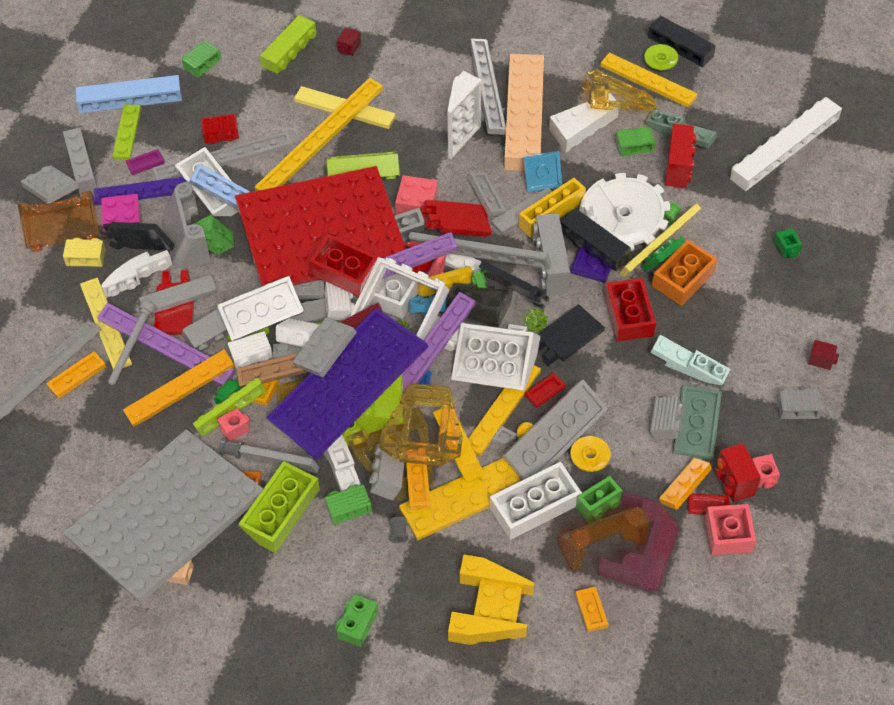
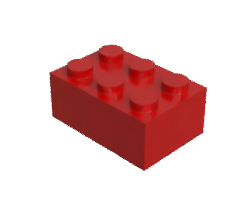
M673 123L665 186L686 188L687 182H691L692 172L690 171H693L694 160L691 157L695 156L696 148L692 144H696L697 138L693 125Z
M327 233L309 261V274L359 297L378 256Z
M643 278L606 283L604 296L616 341L654 337L656 321Z

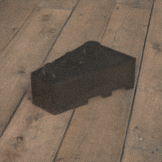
M453 283L447 294V308L458 293L461 292L476 301V305L466 318L496 328L500 326L511 305L513 288L507 287V290L495 289V286L478 288V285Z

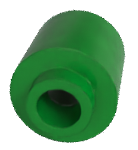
M226 380L215 393V403L220 404L233 393L241 390L239 383L236 380Z

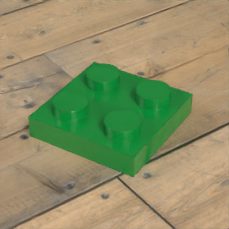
M682 236L676 240L674 238L670 239L657 248V251L644 259L646 263L641 266L642 270L647 272L658 265L686 241Z

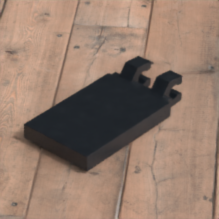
M112 222L103 224L102 227L106 232L100 231L99 233L103 239H111L113 237L117 242L110 241L109 245L111 248L118 250L125 246L131 249L172 251L175 246L157 224Z
M483 260L479 265V268L487 278L530 298L535 307L544 310L545 305L542 304L541 298L547 302L550 299L546 295V291L537 286H532L530 283Z
M578 304L537 334L540 336L538 352L545 347L549 349L543 355L545 358L543 363L550 366L558 359L564 362L601 334L605 327Z

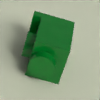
M790 228L776 232L773 243L778 248L782 257H789L790 259L797 257L801 251L802 243L794 229Z

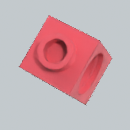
M238 408L217 419L219 429L229 441L249 431L248 424L250 420Z
M772 454L752 458L761 476L758 488H771L775 486L780 474Z

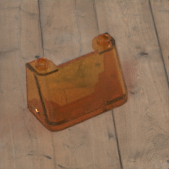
M91 191L82 192L80 198L74 196L73 199L42 205L35 203L34 207L28 206L27 203L17 204L25 246L27 249H31L32 252L43 250L42 247L66 243L67 239L80 238L91 240L99 236L96 205Z
M639 507L619 510L562 532L558 537V546L571 572L581 569L580 562L583 557H586L584 549L598 541L619 534L623 542L627 540L632 541L637 547L647 544L651 520L647 513Z

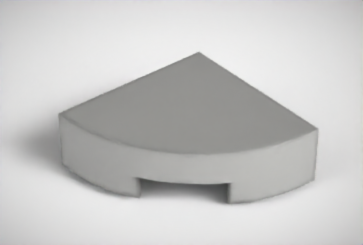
M500 426L491 439V443L506 445L515 441L518 436L509 429Z

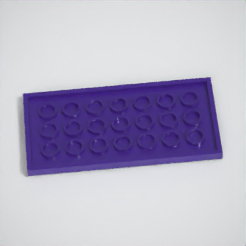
M377 308L355 329L357 333L324 377L310 373L266 417L270 423L315 460L429 347L424 340Z

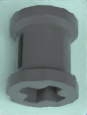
M224 437L220 444L219 454H229L235 456L236 459H240L242 454L239 450L241 445H244V442L240 441L237 443L229 441L228 438Z
M404 517L391 518L389 520L392 531L390 541L392 543L406 542L408 540V534H406L407 519Z

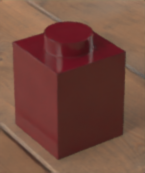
M345 27L337 39L338 52L343 55L353 56L361 44V33Z
M814 340L808 365L831 370L832 365H836L839 354L836 353L838 345Z

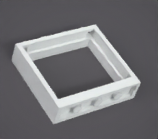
M378 257L350 316L369 307L385 271L388 269L437 291L416 335L425 340L449 289L445 286V282L437 278L433 281L428 278L429 275L418 271V273L412 272V268L405 264L399 266L391 258L386 257V259Z

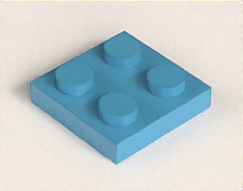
M559 151L523 156L527 192L562 186Z

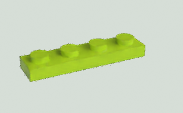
M124 104L112 155L113 160L131 159L142 109L141 105Z
M259 378L248 382L238 392L233 393L224 402L217 404L207 414L200 416L193 425L201 436H204L219 426L218 418L236 408L241 411L265 394L267 390Z

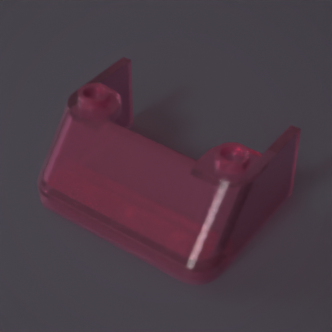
M625 491L621 509L641 515L647 520L653 521L654 524L643 555L629 553L624 557L622 564L601 558L598 575L647 592H656L662 585L680 527L678 522L657 501Z

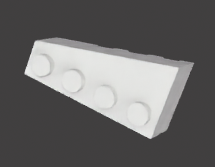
M611 93L550 116L549 130L567 153L572 147L580 144L582 140L593 135L595 131L618 117L619 103Z

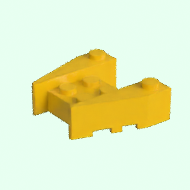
M463 555L460 569V584L478 586L479 591L474 615L452 612L448 629V641L471 645L479 642L526 637L527 624L517 623L521 595L533 596L534 582L485 558Z

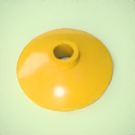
M585 436L574 442L570 455L573 463L579 469L595 472L607 466L610 461L611 452L607 443L595 436ZM592 455L594 458H587L586 456Z

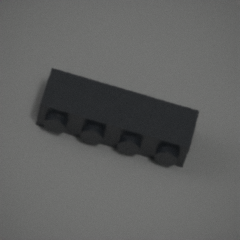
M659 16L649 26L648 38L659 44L672 47L676 50L677 54L702 68L714 57L716 45L663 16Z
M578 209L572 210L561 221L562 234L566 238L572 239L578 247L587 250L593 258L601 260L607 268L617 272L631 258L630 246Z

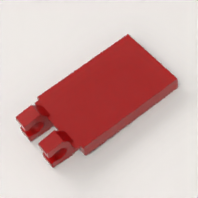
M425 200V206L420 208L422 214L428 215L429 220L424 222L426 228L440 229L441 233L452 232V234L487 237L492 234L483 205Z
M181 270V283H171L170 271H162V283H159L156 292L189 282V271ZM194 300L156 312L154 328L168 335H182V329L193 323Z

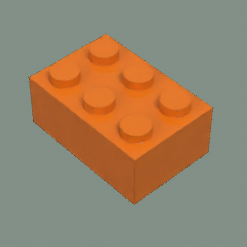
M687 239L654 273L652 287L683 306L715 272L718 258Z

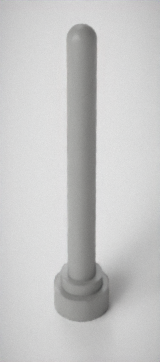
M142 301L139 307L140 316L108 380L110 385L116 384L147 317H150L155 312L156 306L148 301Z

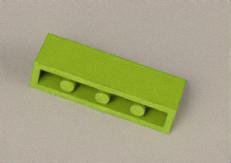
M298 15L260 55L261 67L276 74H279L281 70H285L288 63L296 58L297 53L306 47L308 41L315 38L317 33L315 22Z

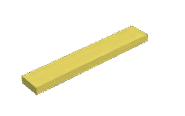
M302 86L294 98L297 103L332 113L346 100ZM367 105L353 119L389 129L396 116L395 113Z
M698 204L692 206L631 260L619 274L623 277L627 276L646 257L689 221L701 207Z
M98 278L81 283L80 286L94 322L101 329L99 334L114 370L125 345L119 331L97 319L108 302ZM128 357L124 367L132 365L130 357Z

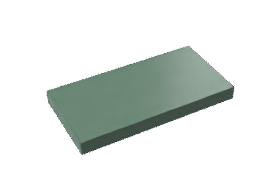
M683 385L681 404H684L685 412L684 415H681L682 431L678 432V439H675L673 454L713 460L722 391Z

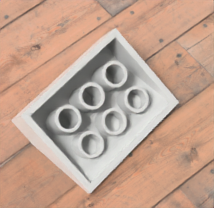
M465 71L456 76L453 81L447 111L449 159H452L481 127V79Z
M461 323L451 380L525 391L537 357L540 336L533 332Z

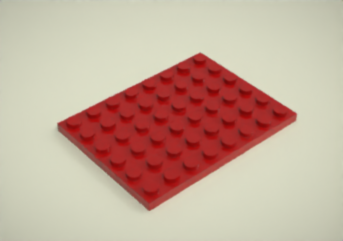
M377 166L235 195V201L261 287L287 276L290 277L293 286L322 280L309 274V261L327 233L380 258L406 250V247L403 246L404 242Z

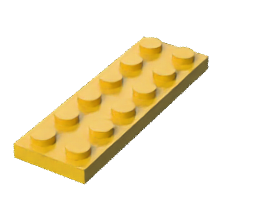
M502 458L482 467L485 474L469 482H466L462 476L429 491L430 508L410 510V503L407 501L399 505V509L404 518L407 519V523L418 541L489 508L490 496L520 482L521 479L505 459Z

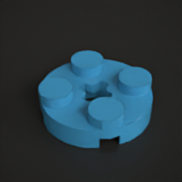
M430 295L429 298H423V296L410 298L409 312H423V315L426 316L435 295ZM446 299L439 312L447 310Z

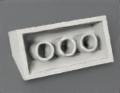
M206 147L175 165L187 182L190 181L199 164L231 181ZM192 185L193 191L213 216H233L239 212L237 209Z

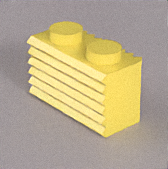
M80 238L66 240L63 254L66 266L103 267L106 251L103 240L97 238L91 240H82Z

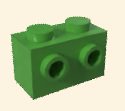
M209 215L193 223L202 226L208 250L214 254H221L234 247L233 232L214 216Z
M608 476L577 496L576 509L587 522L593 519L597 520L603 516L604 512L609 509L613 510L620 504L622 489L611 476Z
M354 594L352 600H348L345 605L343 618H339L335 630L337 631L338 639L362 647L379 611L378 603Z

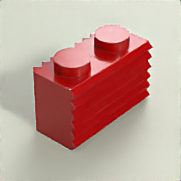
M234 113L201 118L205 144H215L220 141L230 142L239 139L236 115Z

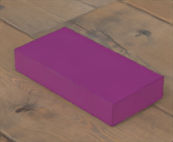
M159 149L125 161L131 175L165 164Z

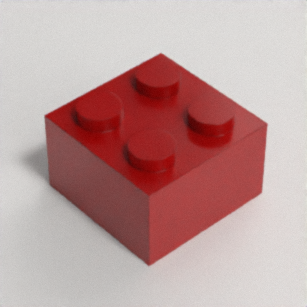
M744 443L722 449L717 460L715 475L718 480H722L725 495L730 497L732 502L755 496L761 476Z

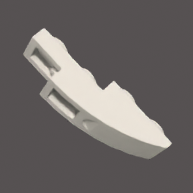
M165 250L153 256H149L148 252H145L121 265L101 285L105 297L116 296L124 290L134 289L140 284L139 278L148 277L159 270H166L172 265L168 251Z
M341 435L324 452L340 492L347 490L351 485H361L354 468L355 463Z

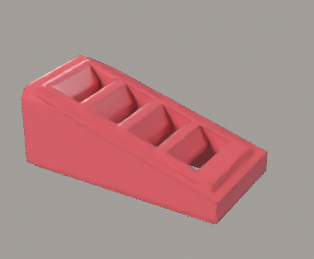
M447 254L433 261L426 273L429 277L444 272Z

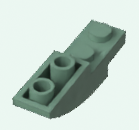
M653 110L646 119V124L670 139L673 123L690 125L685 123V118L657 110ZM694 126V133H697L696 144L692 145L709 148L717 138V133Z

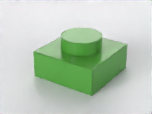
M480 268L474 270V276H472L474 286H478L479 291L486 289L487 282Z

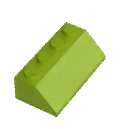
M397 151L327 157L328 176L373 166L378 167L380 176H385V179H396V175H400Z
M403 373L357 419L359 425L368 434L404 423Z
M283 461L264 487V490L239 522V527L256 543L277 553L319 492L318 478Z

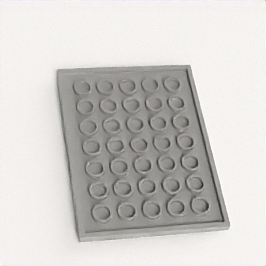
M186 429L64 531L63 534L141 604L248 510L264 489Z

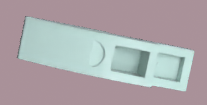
M662 335L658 337L650 352L665 360V366L711 384L723 385L730 371L728 367L697 350L695 353H692Z

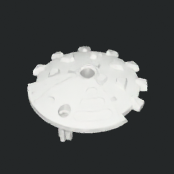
M626 173L615 174L616 179L608 182L601 179L593 184L583 196L579 211L630 246L631 251H633L635 245L643 242L647 245L651 244L656 239L653 235L656 234L659 228L662 230L667 228L668 221L663 219L665 211H670L669 201L663 202L660 194L664 190L659 184L653 187L646 182L648 177L638 174L637 179L626 178Z

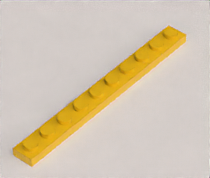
M371 78L366 80L254 186L255 191L284 185L383 91V85Z

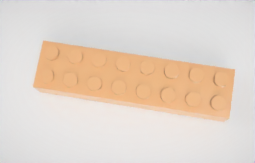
M510 54L504 170L524 171L523 156L541 153L544 55Z

